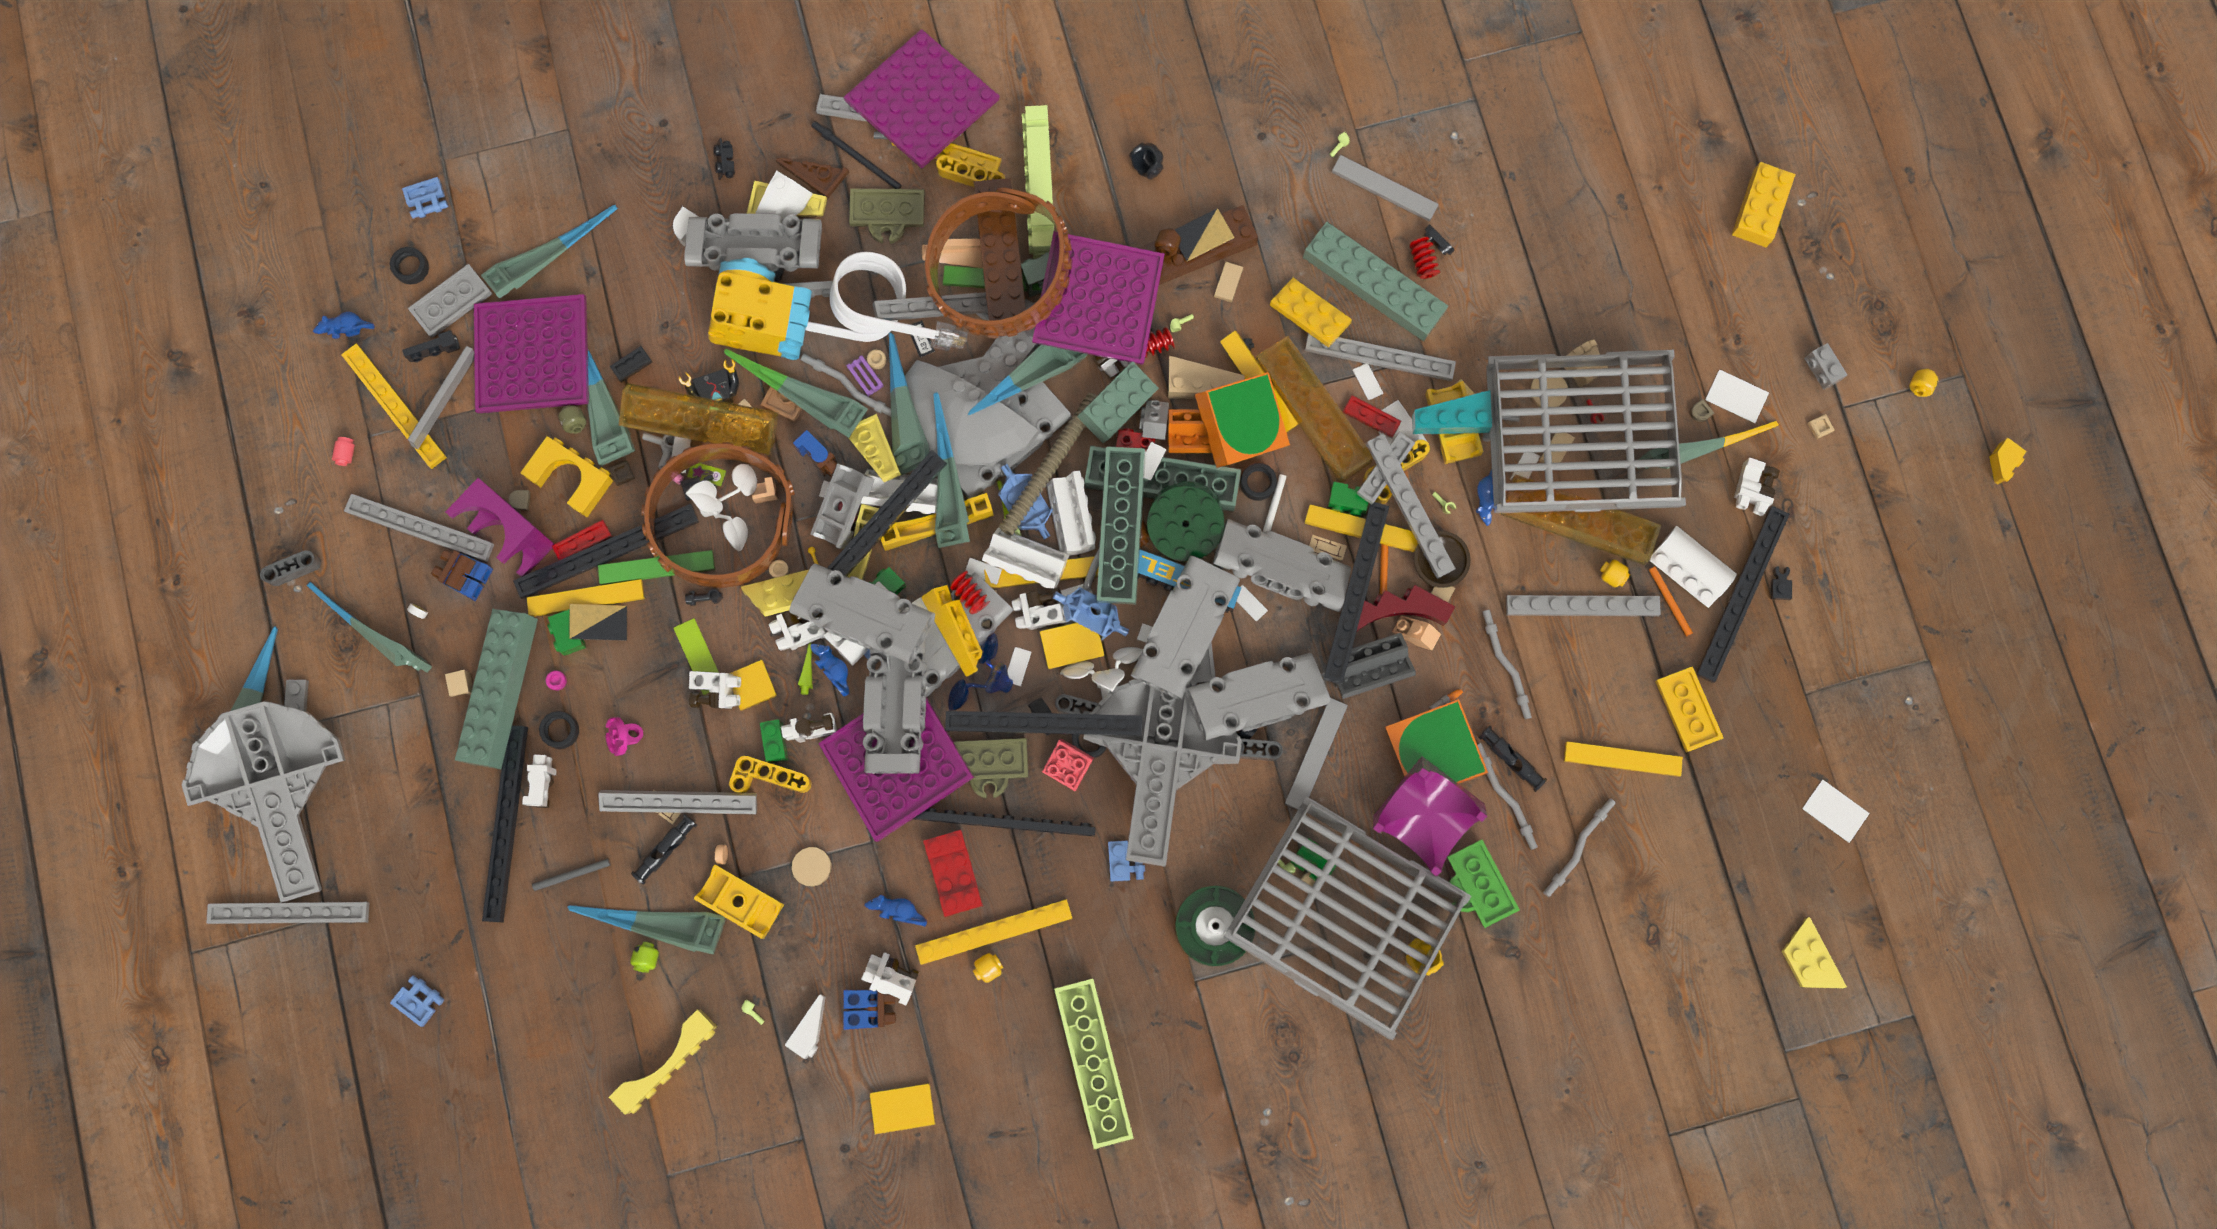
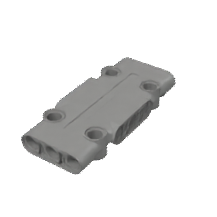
M740 213L731 214L729 219H724L721 214H713L709 218L689 217L685 246V265L720 270V265L723 261L751 258L773 272L777 271L778 268H784L789 272L795 271L797 268H818L822 233L821 219L799 220L795 215H788L783 219L777 214Z
M1043 382L1018 393L1019 398L1026 400L1024 404H1020L1022 417L1039 431L1038 436L1027 450H1021L1011 455L1012 457L1008 459L1004 458L991 467H986L985 465H974V467L956 465L961 490L968 499L976 497L984 489L994 485L1000 476L1004 477L1005 474L1001 469L1002 466L1008 464L1012 471L1039 449L1045 439L1051 438L1057 429L1071 419L1072 415ZM1045 425L1050 427V430L1047 432L1040 430ZM985 473L992 474V478L989 480H985L982 477Z
M1227 519L1224 523V532L1217 546L1213 561L1215 565L1228 570L1232 569L1233 574L1238 578L1242 579L1248 575L1251 576V581L1255 585L1291 599L1299 600L1303 598L1310 606L1322 603V606L1337 612L1343 606L1351 573L1350 566L1333 560L1330 554L1326 552L1314 553L1313 548L1272 531L1263 533L1256 525L1245 526L1230 519Z
M1190 556L1148 636V641L1131 676L1173 698L1182 700L1186 688H1188L1198 665L1201 664L1224 617L1223 614L1240 579L1197 557ZM1187 582L1189 583L1190 588L1183 589L1181 588L1180 583ZM1218 598L1223 599L1225 604L1218 606L1215 600ZM1149 649H1153L1156 651L1157 655L1154 657H1149L1146 654V651ZM1183 666H1188L1191 668L1192 672L1190 674H1184L1181 671V668Z
M818 564L811 566L790 605V613L809 620L818 627H824L834 635L870 650L875 648L882 651L886 656H893L910 664L916 658L935 619V613L916 606L907 599H900L898 595L854 576L849 578L840 571H832ZM841 579L840 583L834 585L836 580ZM904 608H909L906 613H901ZM819 613H823V615L820 618L816 619V616ZM886 642H891L890 646L884 647Z
M974 572L970 576L973 577L970 583L977 582L978 585L975 590L982 588L980 596L987 595L984 601H990V603L976 614L969 613L970 608H965L964 606L966 602H961L981 647L987 640L986 638L994 633L996 628L1014 610ZM956 590L951 593L952 601H955ZM990 620L992 627L984 629L982 623ZM933 622L925 638V662L927 668L924 676L927 682L926 697L939 688L946 678H950L960 668L959 663L935 622ZM918 661L913 663V670L918 667ZM931 675L938 676L935 684L928 683V678Z
M925 640L911 664L893 656H886L882 651L874 648V650H870V658L867 661V668L870 673L865 680L863 728L867 735L863 739V746L866 748L864 772L874 774L920 773V754L923 748L921 732L925 729L927 690L926 677L924 676L927 668L925 662ZM886 642L884 647L890 646L891 642ZM881 661V667L876 670V664ZM918 661V667L913 670V663ZM914 738L915 745L910 748L909 742ZM877 739V745L872 748V741Z
M1311 653L1293 658L1285 657L1276 663L1268 661L1233 671L1222 678L1215 677L1209 682L1192 686L1185 690L1187 701L1204 741L1222 735L1230 736L1239 730L1246 732L1291 718L1294 714L1301 715L1306 710L1330 703L1329 693ZM1282 666H1286L1289 671H1285ZM1212 686H1216L1219 692L1213 690ZM1297 701L1302 702L1303 706H1299ZM1226 721L1231 722L1233 727H1229Z

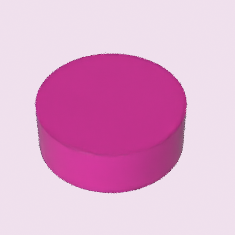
M552 671L547 675L546 684L552 690L558 691L566 686L567 678L562 672Z

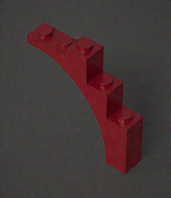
M1416 585L1411 589L1407 588L1402 597L1405 600L1385 590L1383 594L1378 593L1373 603L1376 606L1364 601L1357 631L1379 619L1399 615L1422 617L1444 626L1448 622L1455 606Z

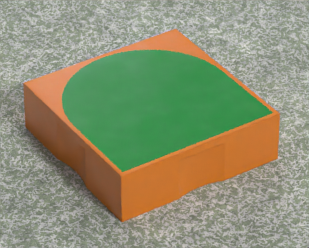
M1269 372L1195 394L1202 421L1208 432L1209 444L1216 468L1290 445Z
M1459 699L1386 726L1404 776L1408 774L1421 756L1458 784L1488 774Z

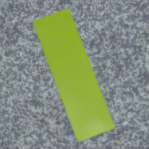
M695 619L674 627V631L692 671L719 673ZM701 690L703 695L709 693V690Z

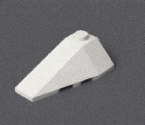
M776 171L755 214H777L783 219L788 215L796 216L804 210L812 193L792 179Z

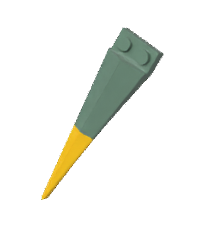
M1777 421L1726 437L1679 444L1680 464L1779 426ZM1655 448L1648 451L1638 460L1669 459V448Z

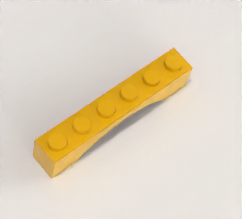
M987 493L964 501L969 520L967 524L994 516ZM936 513L914 520L895 522L881 538L884 550L887 551L936 535Z

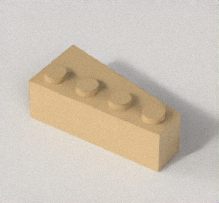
M1169 356L1168 398L1196 399L1195 394L1244 380L1245 375Z

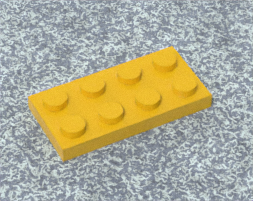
M1292 278L1270 302L1271 307L1328 348L1352 322L1351 318L1295 278Z
M1693 667L1655 681L1686 752L1723 739V735Z

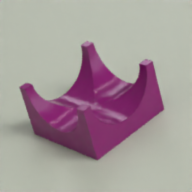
M479 478L445 511L452 519L463 512L479 511L467 528L474 535L485 527L503 525L505 531L504 545L496 558L505 564L513 555L522 550V563L516 572L521 577L529 574L549 553L552 545H554L552 541Z
M1421 756L1373 815V829L1378 833L1386 832L1402 841L1427 864L1430 872L1437 877L1442 871L1447 856L1458 840L1473 824L1478 821L1483 822L1487 817L1485 803Z

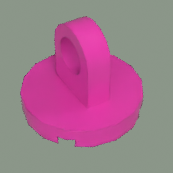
M611 717L607 720L606 728H609V733L605 735L609 751L612 754L614 753V756L625 754L627 745L636 744L642 739L643 730L639 725H624L620 717ZM628 731H635L637 737H631Z

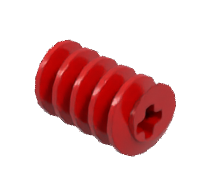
M1429 237L1416 239L1409 244V248L1412 250L1413 262L1416 263L1414 267L1418 270L1416 275L1420 279L1432 278L1441 273L1440 270H1434L1439 264L1433 263L1437 257L1431 256L1435 253V250L1429 249L1433 246L1432 242H1427L1430 239Z
M1166 327L1163 328V334L1159 329L1156 330L1155 335L1152 331L1150 332L1145 358L1148 357L1149 351L1154 356L1155 349L1159 353H1162V347L1169 351V345L1175 349L1172 335Z
M964 571L952 581L950 588L953 591L956 590V596H961V602H966L964 606L965 608H970L969 613L976 614L984 609L990 601H984L987 595L980 596L982 588L975 590L978 583L971 584L970 582L973 577L966 578L968 571Z

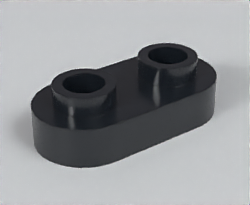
M1430 224L1424 229L1426 231L1424 235L1429 237L1431 242L1435 240L1439 244L1437 248L1444 255L1447 253L1451 255L1455 251Z

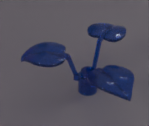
M995 633L990 635L982 644L981 649L983 653L978 660L980 664L986 663L992 669L986 684H966L964 679L959 680L952 687L949 694V711L958 710L965 704L969 694L968 688L970 687L985 688L988 693H994L999 690L1008 693L1012 689L1013 680L1008 676L1006 665L1000 662L993 666L990 661L995 658L998 650V639Z

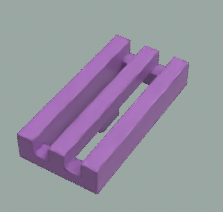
M862 355L858 360L855 359L852 364L846 365L868 397L884 387ZM860 363H862L865 366L867 371L875 380V382L877 383L876 387L869 379V377L866 375L864 370L861 368V366L859 365ZM854 367H857L859 372L862 374L864 379L872 388L870 391L867 389V387L864 385V383L859 378L857 373L854 371Z

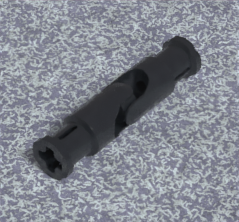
M1491 726L1487 727L1478 737L1480 740H1484L1491 747L1490 750L1503 759L1522 780H1526L1533 787V791L1536 792L1547 781L1546 778H1542L1535 771V767L1517 751L1513 750L1512 746L1503 737H1499L1492 730ZM1518 759L1522 762V767L1514 766Z
M684 814L683 819L677 826H673L668 831L663 840L642 860L643 863L635 872L632 871L631 875L644 885L646 883L645 880L662 866L673 850L686 839V835L693 827L696 828L698 825ZM657 851L664 854V856L656 859Z

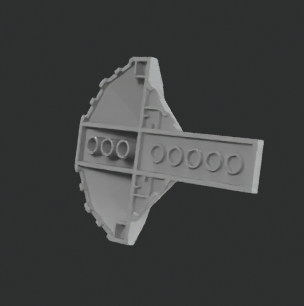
M1025 299V307L1027 310L1028 308L1033 306L1034 303ZM1035 327L1031 330L1022 331L1012 337L999 336L983 357L940 367L916 360L905 375V379L918 419L929 444V452L933 450L938 455L933 396L936 392H938L955 465H968V467L985 465L986 467H991L996 462L1004 458L1008 459L1012 457L1011 455L1021 450L1025 451L1030 447L1038 436L1039 431L1022 417L1018 393L974 414L968 415V412L1034 352L1039 345L1032 343Z
M1134 679L1127 684L1119 687L1116 686L1113 691L1110 690L1108 695L1089 714L1142 715V736L1084 735L1083 739L1107 747L1136 784L1126 860L1166 866L1176 790L1213 764H1238L1242 740L1237 732H1234L1230 736L1222 735L1204 741L1190 709L1186 694H1184L1182 700H1178ZM1191 680L1188 688L1196 686L1197 683ZM1226 721L1229 727H1233L1231 722Z
M269 701L221 714L217 721L205 731V734L192 745V755L186 767L188 769L185 780L182 782L187 805L191 806L209 801L225 808L226 811L250 821L251 824L258 827L280 902L321 891L322 888L299 814L326 766L346 760L340 739L309 712Z

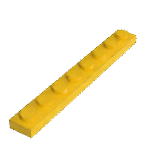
M356 343L341 354L342 357L408 439L419 421ZM429 434L419 449L415 448L431 469L447 458Z
M1066 899L915 945L920 965L1070 920L1072 915Z

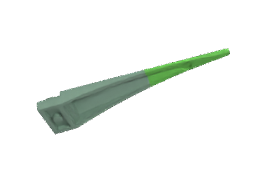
M728 349L724 350L727 356L831 430L834 428L848 438L852 435L868 408L851 398L803 383L757 364Z

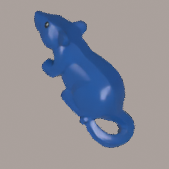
M344 312L330 319L323 316L322 320L314 328L313 333H327L332 335L333 339L340 338V333H346L347 337L360 334L361 328L374 329L375 325L362 320L353 312Z
M1492 469L1489 475L1481 479L1477 486L1480 501L1476 512L1479 513L1481 520L1486 526H1489L1492 521L1491 510L1492 508L1494 509Z
M811 644L812 652L820 659V661H814L820 669L824 668L823 672L844 697L849 694L847 665L832 654L830 646Z
M880 895L865 903V907L869 910L882 911L879 914L881 918L889 919L890 916H893V920L920 926H926L927 924L926 918L916 911L914 904L910 900L904 898L892 900Z

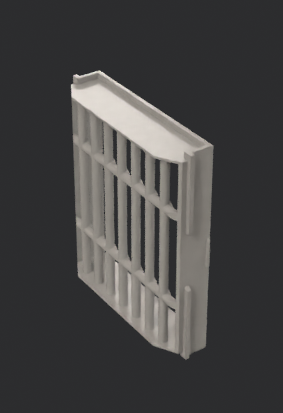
M1674 350L1607 352L1603 355L1556 356L1555 354L1488 356L1486 376L1487 391L1491 390L1492 428L1490 430L1494 513L1595 512L1613 509L1676 508L1686 506V499L1681 498L1682 478L1672 360L1675 357ZM1662 364V366L1628 368V365ZM1620 365V368L1546 371V368ZM1538 368V371L1499 372V370ZM1663 374L1664 385L1629 386L1628 375ZM1621 377V386L1547 389V378ZM1538 379L1540 389L1500 391V380ZM1664 392L1665 403L1630 404V394ZM1621 394L1623 405L1548 407V396ZM1539 397L1541 407L1501 409V398ZM1666 411V422L1632 423L1631 412ZM1622 412L1624 417V423L1550 426L1549 415ZM1540 415L1542 420V426L1502 427L1503 416ZM1667 429L1668 440L1633 441V430ZM1625 432V442L1551 444L1550 433ZM1542 434L1543 444L1503 446V435ZM1669 448V459L1634 460V449ZM1624 449L1627 459L1620 461L1552 463L1551 452ZM1504 453H1544V463L1504 464ZM1670 467L1671 478L1636 479L1635 468ZM1626 468L1628 473V479L1553 481V470ZM1544 471L1545 482L1506 483L1505 472ZM1671 485L1672 497L1637 498L1636 486ZM1629 488V499L1554 501V489ZM1546 490L1547 501L1505 503L1506 491Z
M1306 797L1223 937L1294 980V983L1315 996H1320L1389 1040H1393L1397 1034L1395 1032L1397 1026L1462 907L1469 902L1471 895L1443 878L1436 877L1428 869L1413 860H1406L1368 837L1362 829ZM1306 813H1309L1310 815L1324 822L1325 824L1342 833L1343 835L1340 837L1331 830L1327 829L1326 827L1307 817ZM1301 822L1335 842L1337 845L1333 852H1328L1297 833L1296 831ZM1291 839L1325 858L1327 862L1324 868L1321 870L1288 850L1287 846ZM1352 839L1361 846L1365 847L1366 849L1370 850L1371 852L1390 862L1394 866L1413 876L1415 878L1414 881L1406 877L1405 875L1401 874L1400 872L1396 871L1392 867L1388 866L1387 864L1383 863L1382 861L1378 860L1377 858L1373 857L1372 855L1368 854L1359 847L1355 846L1354 844L1350 843L1348 840ZM1343 849H1347L1408 886L1409 890L1405 897H1402L1340 859L1339 856ZM1283 855L1316 875L1317 880L1313 887L1279 867L1277 863ZM1333 866H1338L1399 903L1400 906L1397 912L1393 914L1329 875ZM1274 872L1308 893L1303 904L1268 883L1267 880L1271 873ZM1324 882L1329 883L1388 919L1390 924L1386 931L1320 892ZM1423 882L1456 903L1454 905L1421 886V883ZM1262 888L1297 909L1298 913L1295 918L1291 920L1257 899ZM1416 892L1449 911L1450 913L1446 921L1440 920L1412 903L1411 901ZM1314 899L1320 900L1380 937L1381 940L1378 946L1374 948L1312 910L1310 906ZM1252 905L1286 925L1288 930L1284 937L1247 916ZM1406 910L1412 911L1440 928L1441 930L1436 939L1403 920L1402 917ZM1305 915L1369 953L1371 958L1367 965L1301 926L1300 924ZM1242 922L1278 944L1273 956L1236 933ZM1397 926L1429 944L1431 948L1428 954L1425 956L1392 936ZM1295 932L1361 971L1362 974L1357 983L1291 943L1290 941ZM1387 944H1392L1421 962L1422 965L1418 972L1415 973L1384 954L1383 952ZM1286 949L1352 989L1347 1001L1280 961ZM1380 960L1413 980L1408 990L1374 971L1377 962ZM1369 977L1403 997L1398 1008L1364 988ZM1359 995L1394 1015L1388 1026L1354 1006Z

